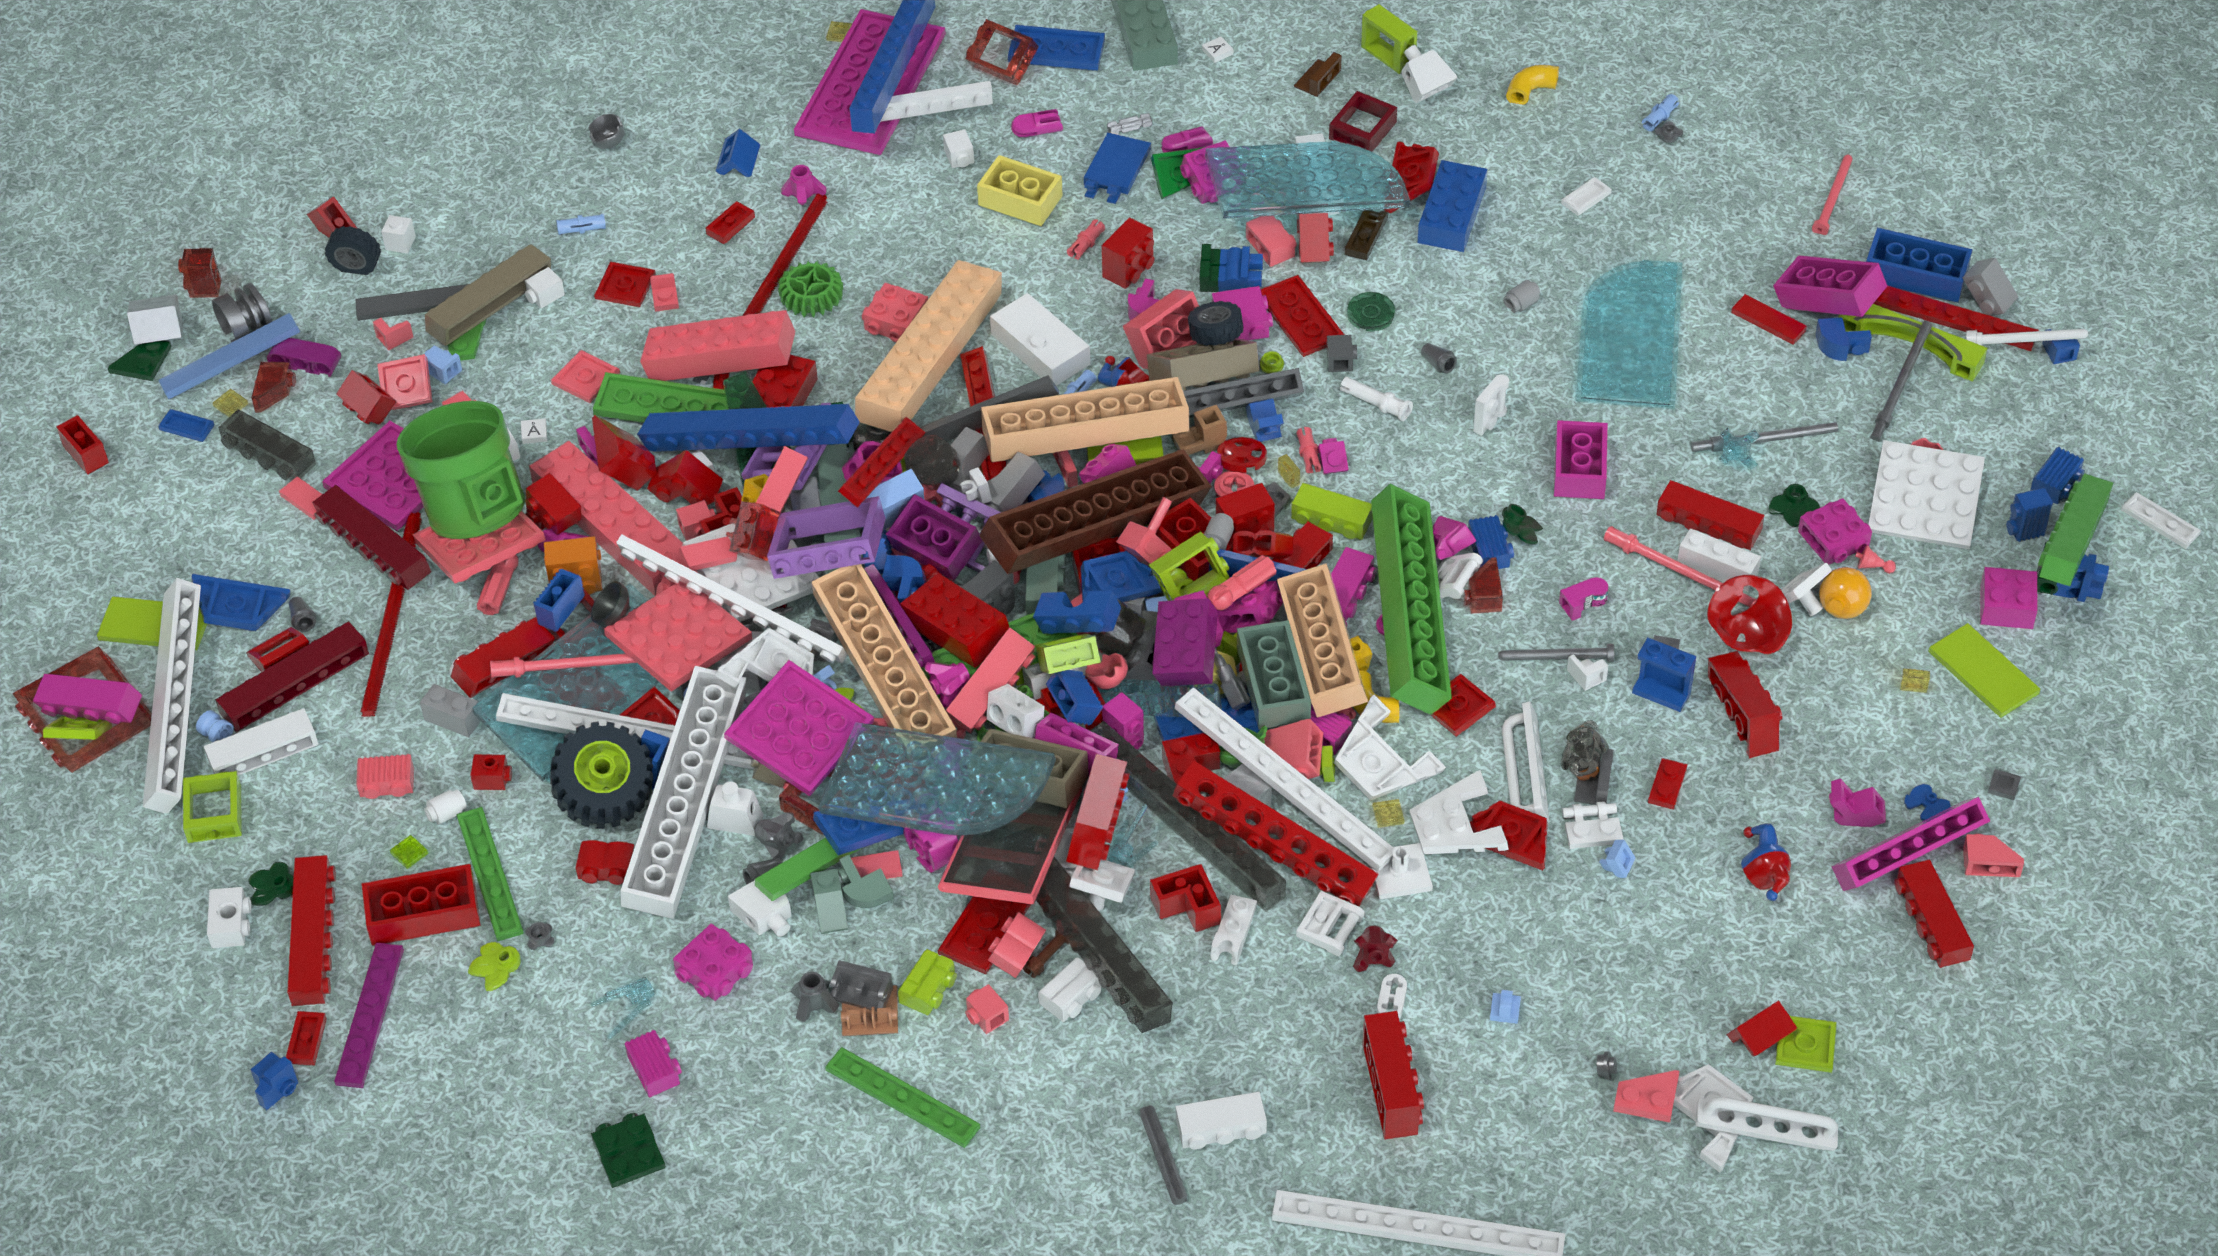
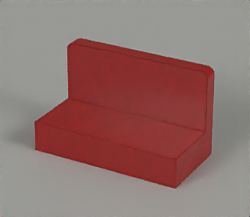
M1778 1000L1726 1035L1733 1043L1741 1039L1750 1054L1755 1057L1795 1031L1797 1026Z

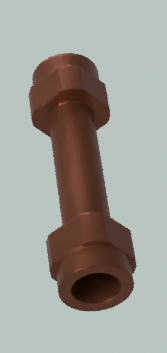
M1067 922L1060 925L1056 929L1055 937L1036 957L1031 956L1023 967L1024 972L1028 975L1033 972L1030 975L1033 978L1040 975L1044 971V964L1064 943L1069 944L1073 940V937L1077 934L1076 929Z

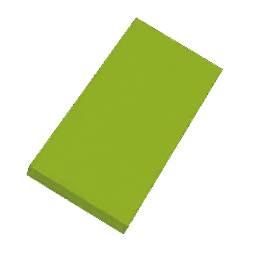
M112 596L97 633L98 640L159 647L163 601ZM200 607L198 610L195 650H198L207 623H204Z
M1969 623L1929 647L1928 652L2000 718L2040 694L2041 689Z

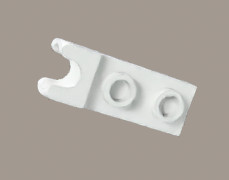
M1230 895L1219 929L1212 942V960L1216 961L1222 952H1229L1232 954L1231 964H1238L1257 907V900Z

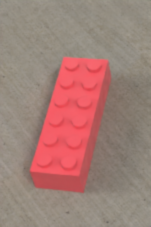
M786 310L659 326L649 329L640 362L648 379L661 381L782 366L788 364L796 331Z

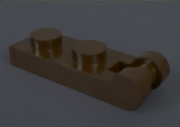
M1365 206L1345 246L1344 255L1367 261L1383 226H1385L1388 220L1389 213L1382 210L1376 212L1373 211V208Z

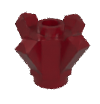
M1372 925L1367 927L1363 934L1354 940L1360 948L1353 964L1354 969L1357 972H1363L1367 970L1370 964H1382L1386 967H1392L1396 961L1389 949L1393 948L1398 940L1391 934L1384 932L1380 926Z

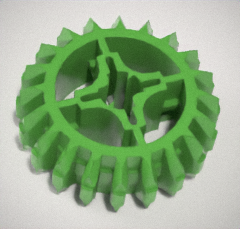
M817 260L815 263L807 261V264L802 265L798 262L797 267L790 266L789 271H784L783 277L780 278L778 292L782 305H785L787 311L792 310L794 315L801 312L803 317L807 313H811L814 318L816 312H819L822 316L825 309L832 312L833 306H838L839 300H842L844 288L839 272H836L834 267H829L827 263L820 265Z

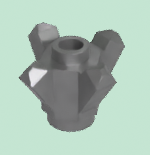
M785 812L773 819H763L756 825L755 837L765 845L773 859H782L788 847L793 843L798 844L804 839L802 833L793 831L791 824L795 822L794 814L791 812Z
M817 972L805 973L790 991L800 999L796 1019L801 1022L808 1020L811 1011L823 1008L828 1013H835L839 1007V1004L827 990L831 981L824 979Z

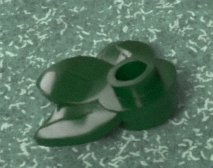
M1791 484L1784 490L1782 495L1772 498L1769 504V513L1783 515V518L1791 527H1799L1800 517L1806 512L1819 509L1820 506L1816 500L1808 497L1804 486Z
M1509 504L1508 507H1505L1502 510L1504 518L1502 523L1505 530L1512 536L1518 535L1520 540L1525 543L1537 544L1538 539L1535 531L1543 529L1537 520L1527 516L1526 511L1517 504Z
M274 862L270 870H258L249 877V884L256 890L250 898L251 905H267L276 897L286 899L293 894L294 877L290 874V868L286 863Z

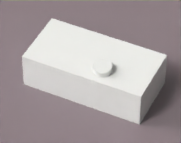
M1028 293L990 316L991 335L1039 377L1042 378L1049 375L1056 386L1090 365V346Z

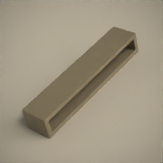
M532 244L517 251L515 255L502 261L498 266L484 273L480 278L466 285L462 290L448 297L435 308L430 309L425 314V331L447 346L527 291L525 280L547 267L551 269V258Z

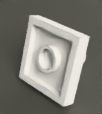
M1823 563L1798 574L1781 591L1788 603L1799 599L1809 613V616H1813L1822 610L1823 606L1810 589L1832 570L1827 563Z
M1416 843L1393 847L1392 860L1377 872L1379 875L1375 881L1379 900L1432 891L1433 885L1421 844Z
M1104 860L1100 861L1098 870L1078 865L1072 875L1069 887L1090 893L1087 906L1092 910L1100 911L1103 910L1105 898L1122 903L1133 880L1135 869Z

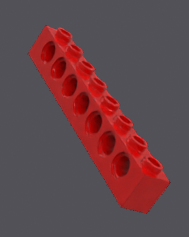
M1194 760L1175 787L1173 797L1177 798L1179 803L1187 807L1190 806L1200 812L1203 818L1209 821L1213 820L1221 825L1229 834L1239 836L1250 847L1260 849L1268 854L1273 861L1283 863L1291 868L1299 877L1309 879L1320 890L1330 892L1342 900L1360 907L1379 873ZM1199 792H1206L1209 794V797L1202 796ZM1222 806H1229L1233 811H1227ZM1245 820H1252L1256 825H1250ZM1269 834H1274L1278 836L1279 839H1273L1269 836ZM1292 848L1299 849L1302 854L1295 853ZM1315 863H1322L1326 868H1320ZM1339 877H1345L1349 882H1343Z

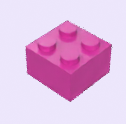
M1984 567L1980 584V625L2033 629L2038 611L2037 571Z

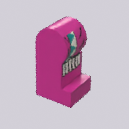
M1594 577L1560 590L1559 604L1572 621L1581 618L1582 610L1592 606L1599 607L1606 603L1608 583L1602 578Z

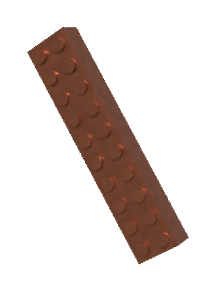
M1181 449L990 516L979 536L1008 575L1122 534L1130 521L1141 526L1149 524L1163 497L1172 501L1168 511L1190 497L1200 505L1212 486L1186 451Z

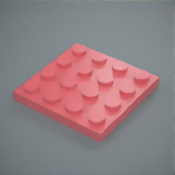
M522 511L503 527L478 537L466 539L445 538L436 534L430 526L413 534L415 543L455 584L469 579L470 576L480 571L488 570L503 560L511 559L526 549L534 548L546 540L543 531Z
M681 581L632 610L626 617L621 618L615 624L604 628L605 636L671 692L691 679L695 666L708 668L752 640V632L721 606L710 601L708 595L702 592L700 595L693 593L687 589V584Z

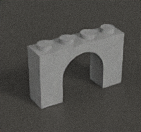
M968 427L964 428L945 451L943 458L938 461L937 466L930 472L938 488L943 483L963 493L960 484L963 481L971 480L969 471L979 467L989 455L984 435ZM1017 452L1000 474L987 481L992 501L985 503V505L999 512L1020 506L1045 476L1038 462L1023 453Z

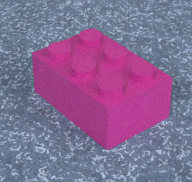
M1557 420L1554 497L1605 498L1608 423Z

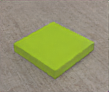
M61 716L43 728V738L95 740L110 730L112 723L102 719L95 722L84 717L71 719Z
M1790 1016L1797 1029L1777 1042L1775 1065L1832 1073L1837 1022Z

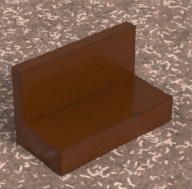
M1333 52L1325 62L1317 59L1294 84V87L1318 97L1341 71L1342 55Z

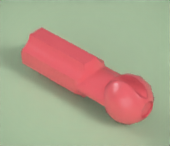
M517 555L492 566L477 603V609L483 612V614H499L513 572L518 567L519 559Z
M1261 555L1220 585L1213 586L1208 592V598L1217 610L1227 609L1234 601L1248 594L1276 574L1273 561L1269 557Z

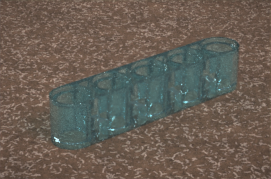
M1123 680L1119 685L1108 690L1097 687L1105 704L1122 692L1143 710L1144 716L1184 717L1174 709L1175 704L1192 688H1195L1218 708L1223 709L1219 687L1215 683L1161 686L1158 681Z

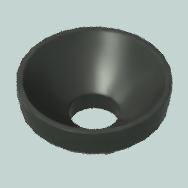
M618 581L611 582L604 587L593 604L591 611L592 621L597 625L605 627L615 624L621 618L626 617L631 608L629 606L630 601L627 588Z

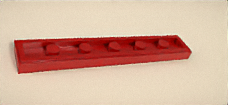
M906 416L842 485L838 492L858 508L922 438L925 432Z

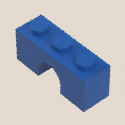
M1112 590L1088 591L1086 599L1076 607H1073L1065 592H1049L1041 594L1033 618L1043 634L1110 632L1114 630L1121 606Z

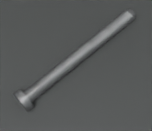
M1607 644L1606 648L1501 650L1498 652V659L1502 661L1568 659L1569 656L1574 654L1577 659L1607 658V662H1614V644Z

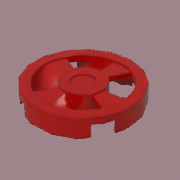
M1231 438L1221 443L1217 449V453L1221 454V466L1231 472L1246 473L1247 468L1254 466L1256 471L1267 460L1266 447L1260 441L1253 438ZM1255 450L1262 452L1261 456H1252V451Z

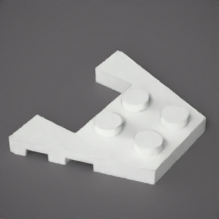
M768 628L741 652L734 655L725 665L723 664L714 676L735 688L747 669L770 682L788 660L812 675L814 654Z
M1375 695L1370 698L1334 761V764L1370 801L1440 774L1446 768L1430 751L1413 765L1409 766L1373 730L1391 712Z
M1481 770L1476 771L1409 810L1424 854L1458 853L1459 849L1474 848L1475 852H1485V848L1498 847V851L1509 850L1501 826L1473 833L1462 801L1488 794Z
M1708 1064L1678 1078L1673 1105L1696 1122V1103L1699 1098L1727 1097L1753 1102V1097ZM1725 1111L1718 1112L1720 1120L1727 1123L1732 1122V1117L1729 1113ZM1705 1128L1715 1138L1700 1152V1158L1720 1173L1727 1162L1738 1134Z

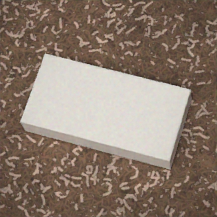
M1594 177L1561 200V204L1579 216L1611 194L1612 189Z

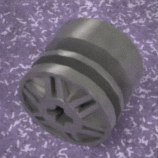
M251 282L243 285V290L240 287L234 289L236 301L228 293L211 300L214 314L225 335L233 332L234 339L231 340V343L249 334L248 327L255 331L261 328V326L263 327L272 322L269 308L264 298Z

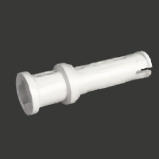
M1348 376L1341 383L1340 390L1342 392L1379 407L1382 413L1386 414L1388 412L1395 415L1402 422L1412 412L1413 402L1401 400L1395 397V394L1392 392H1380Z

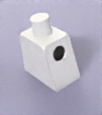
M1416 45L1404 51L1409 62L1406 63L1401 72L1415 103L1452 86L1457 79L1456 74L1436 51L1431 50L1422 55Z
M731 781L723 785H717L709 807L707 828L755 836V828L758 822L762 820L763 812L754 791L738 788V785Z
M754 880L728 896L730 911L758 935L770 929L778 937L784 936L789 932L790 925L786 919L792 916L790 903L785 894L771 901L755 886Z

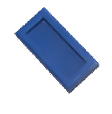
M170 409L158 427L161 431L203 442L215 424L212 420Z

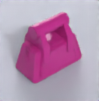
M1439 516L1433 525L1435 554L1438 559L1442 560L1454 556L1462 549L1476 542L1475 537L1463 522Z

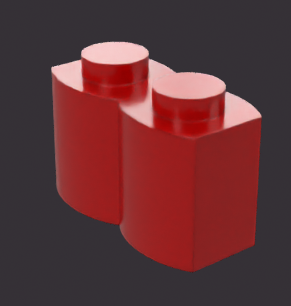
M1268 530L1257 533L1239 531L1233 535V552L1257 558L1261 555L1279 559L1288 558L1293 555V536Z
M598 840L582 841L575 867L578 879H582L586 883H595L598 880L609 881L615 885L622 884L635 849L634 844L621 841L609 843Z

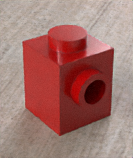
M474 754L470 774L473 789H506L507 781L512 780V766L508 765L506 755Z

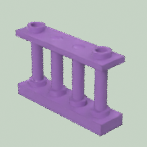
M821 403V405H831V403ZM803 445L795 448L794 451L807 456L808 460L793 490H802L827 445ZM783 446L757 447L741 474L744 481L745 479L766 474L769 477L773 470L770 468L774 462H777Z
M941 483L937 490V493L943 498L941 509L949 513L956 506L964 509L962 511L964 515L961 519L968 523H971L972 519H976L978 516L984 519L983 523L986 524L990 516L1001 513L977 500L968 501L965 494ZM983 540L965 565L978 573L985 568V566L975 562L985 545Z

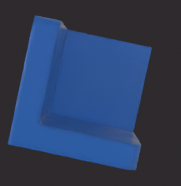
M2077 339L2042 342L2053 365L2077 360L2080 348Z

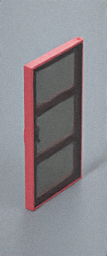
M1082 787L1068 808L982 789L938 884V889L947 893L1034 904L1081 795Z

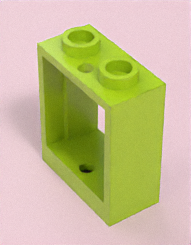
M1378 4L1362 14L1361 47L1395 72L1401 74L1402 69L1409 62L1404 51L1413 45L1417 46V30ZM1380 32L1394 41V47L1380 38Z
M1200 531L1149 564L1167 601L1202 590L1207 596L1213 586L1220 585L1230 578L1226 572L1229 570V566L1223 557L1218 556L1217 551L1219 547L1212 537L1207 538ZM1203 550L1213 570L1179 591L1169 572Z
M1086 633L1035 645L1040 671L1048 674L1101 663L1096 638Z
M237 771L183 778V830L188 843L242 836L241 783ZM230 790V814L193 819V795Z

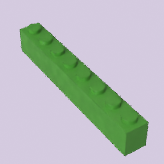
M2085 473L2080 482L2075 481L2059 519L2056 521L2054 530L2051 532L2049 541H2047L2044 551L2041 553L2038 566L2042 567L2039 577L2071 586L2106 508L2114 482Z

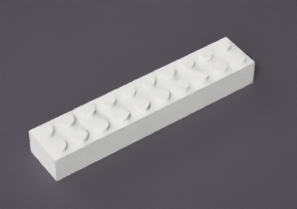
M699 666L694 667L620 891L621 907L674 919L729 749L730 742L724 738V733L739 717L746 696L745 677H741L739 683L734 688L714 676L717 672L716 670Z

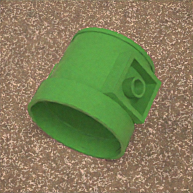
M462 401L440 406L410 422L397 439V449L404 469L414 479L430 527L439 536L451 539H466L485 535L512 521L525 504V495L508 448L510 445V435L501 410L493 404L482 401Z

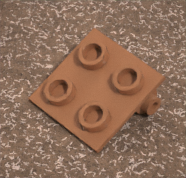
M893 985V990L886 1007L877 1008V1012L875 1007H871V1010H868L866 1007L860 1008L842 1003V1036L898 1033L897 985Z

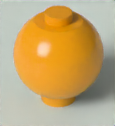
M1849 567L1837 568L1824 577L1819 589V598L1824 609L1832 616L1840 619H1850L1862 614L1870 604L1872 597L1871 585L1866 576L1859 570Z

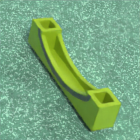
M1872 304L1863 317L1841 314L1838 316V318H1843L1846 332L1870 330L1871 334L1895 337L1914 343L1922 326V322ZM1933 326L1923 345L1924 349L1935 354L1951 368V374L1972 382L1982 368L1987 353V347Z

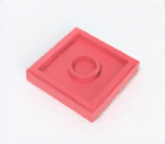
M580 350L551 379V383L591 403L598 395L605 372L620 374V369Z
M425 354L378 364L380 387L396 400L391 410L433 402L428 360Z

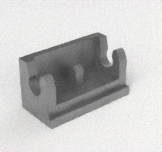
M841 960L837 963V968L830 983V987H833L831 995L836 1002L860 1008L866 1007L868 1010H871V1007H875L876 1012L877 1008L886 1007L893 990L891 973Z

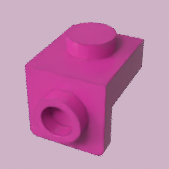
M1337 438L1322 440V444L1318 445V452L1320 454L1323 475L1348 471L1344 441H1337Z
M1214 451L1210 453L1202 466L1198 467L1210 484L1223 471L1221 454Z

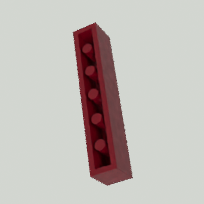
M336 484L312 502L317 511L314 513L317 520L322 525L327 523L331 531L337 537L342 536L351 549L357 548L366 561H373L375 567L381 573L386 572L395 585L401 584L409 590L432 572L425 556Z
M349 621L336 627L321 638L312 641L304 648L290 654L287 658L268 667L263 672L215 699L220 715L233 725V730L237 733L367 656L369 651L365 638Z

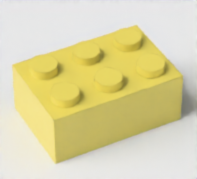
M998 155L977 184L978 205L1042 226L1063 196L1062 176Z

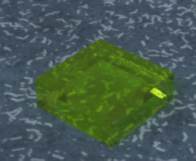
M409 835L391 848L390 854L408 869L428 854V850L412 835Z

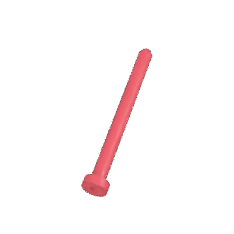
M1849 154L1843 157L1820 218L1813 223L1812 231L1814 233L1827 235L1829 231L1828 221L1853 160Z

